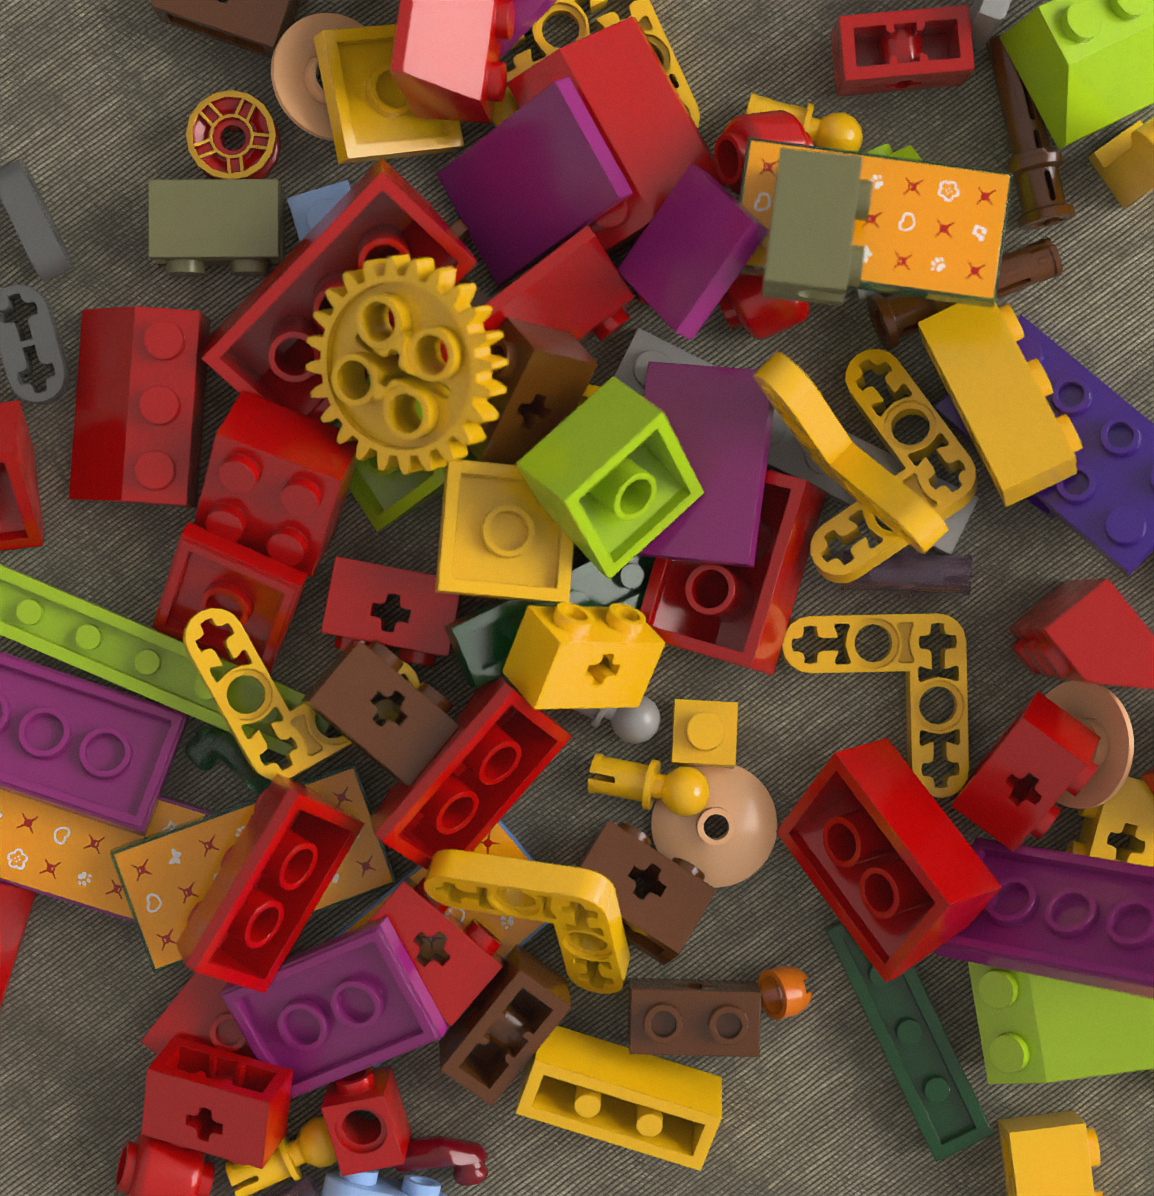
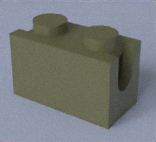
M789 148L780 149L762 297L842 306L847 286H860L865 246L852 245L855 220H868L873 182L872 180L860 179L862 157Z
M278 179L148 180L149 258L151 260L156 259L158 266H166V274L169 276H204L205 266H230V274L234 276L258 277L269 275V266H277L285 258L284 188Z

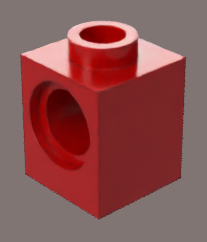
M392 1065L375 1069L369 1067L329 1083L321 1109L341 1175L347 1176L404 1164L411 1129ZM366 1110L376 1115L377 1118L372 1120L358 1117L353 1111Z

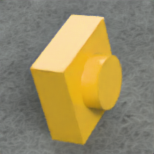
M675 699L673 702L670 765L734 768L736 766L738 702Z

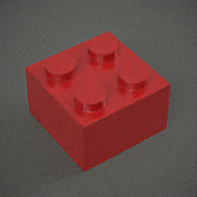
M241 391L216 433L194 524L212 534L241 544L307 573L309 577L313 578L336 533L357 462L356 449L359 440L339 444L336 440L341 428L323 423L320 420Z

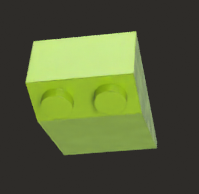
M968 962L988 1084L1050 1083L1154 1069V999Z

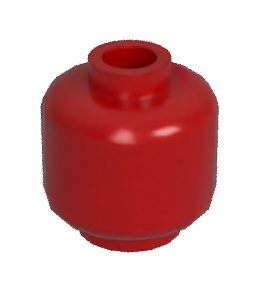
M776 110L744 114L732 118L717 139L714 147V162L722 182L727 184L735 194L743 197L751 141L814 149L811 136L805 131L800 121L787 111Z
M745 265L719 301L721 310L731 329H736L743 325L746 332L754 339L765 340L807 320L810 313L809 302L762 297L766 267Z
M140 1133L135 1142L126 1140L123 1145L117 1166L115 1191L124 1193V1196H209L214 1178V1162L204 1161V1152L191 1148L175 1147L169 1142Z

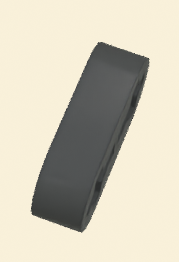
M19 159L0 168L1 201L40 278L46 282L73 269L74 265L67 247L22 159Z
M15 284L1 289L0 354L8 382L13 392L21 399L37 405L52 404L61 399L67 392L71 381L70 368L53 308L48 299L33 287ZM19 298L29 306H37L38 314L28 318L32 339L25 340L23 330L19 325L7 322L6 315L15 311L14 301ZM35 349L41 364L47 367H54L55 375L46 379L47 390L40 392L37 386L24 383V375L33 372L29 351Z

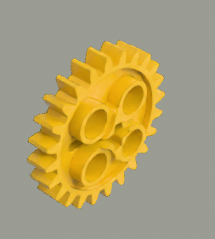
M409 255L387 257V260L383 258L363 262V269L345 272L342 274L345 286L331 288L325 292L333 308L315 311L313 314L317 322L325 328L324 334L307 337V343L321 351V360L306 364V370L321 374L323 380L322 384L310 392L313 398L328 397L331 404L322 415L321 420L324 423L339 419L343 425L336 441L339 444L358 439L356 459L361 461L377 456L378 470L381 471L400 467L402 474H410L423 469L427 472L447 466V461L450 462L466 457L468 455L466 445L484 441L486 438L479 423L496 420L499 417L496 409L487 402L488 397L504 394L507 389L500 382L492 379V370L508 365V359L491 355L490 346L498 342L503 337V333L496 330L485 331L482 325L492 312V307L487 305L472 308L469 303L476 290L475 284L458 285L453 288L456 269L446 267L434 270L433 258L430 257L410 260ZM389 309L392 310L395 317L394 330L389 323ZM441 340L448 350L447 364L441 356ZM365 367L370 374V387L365 380ZM416 399L422 407V421L416 413Z

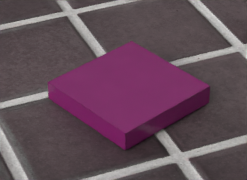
M691 163L617 270L676 333L692 340L770 230L708 172Z

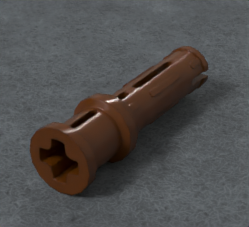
M1001 35L989 39V42L986 43V49L989 52L1012 157L1007 160L1008 165L1005 169L1007 175H1010L1011 179H1015L1023 214L1017 219L1020 230H1034L1056 225L1076 216L1074 206L1066 204L1058 169L1064 164L1063 157L1056 147L1050 146L1045 123L1000 39Z
M1044 237L1023 248L999 256L994 300L1062 274L1063 268L1059 252L1049 237ZM909 287L886 297L879 293L873 294L867 298V307L877 337L884 348L890 350L899 345V339L919 332L918 322L971 297V295Z

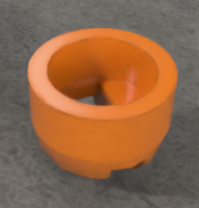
M779 966L764 970L760 974L758 987L761 991V1005L770 1018L781 1020L792 1017L808 1007L813 997L812 991L806 992L804 980L809 979L808 975L793 966Z

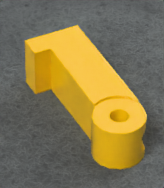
M1154 117L1144 124L1139 120L1088 157L1123 209L1154 188Z

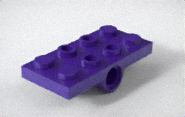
M1020 315L1018 321L1023 330L1024 338L1016 342L1026 362L1035 358L1040 361L1053 389V393L1045 398L1056 418L1067 414L1083 448L1074 453L1076 456L1077 474L1026 499L1049 517H1058L1124 575L1129 577L1154 550V424L1025 317ZM947 393L935 406V410L947 424L974 446Z

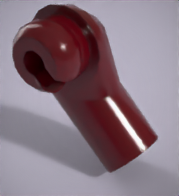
M440 1135L411 1138L404 1164L397 1165L395 1168L398 1172L453 1167L455 1182L461 1186H470L482 1183L487 1178L488 1168L485 1164V1159L489 1156L486 1150L476 1141Z

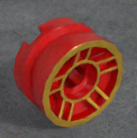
M234 90L214 93L201 101L189 117L186 130L188 150L199 168L210 179H264L277 164L281 149L278 127L264 104L250 94ZM229 129L232 133L244 132L246 138L244 145L238 150H227L225 148L226 139L222 135L224 130Z

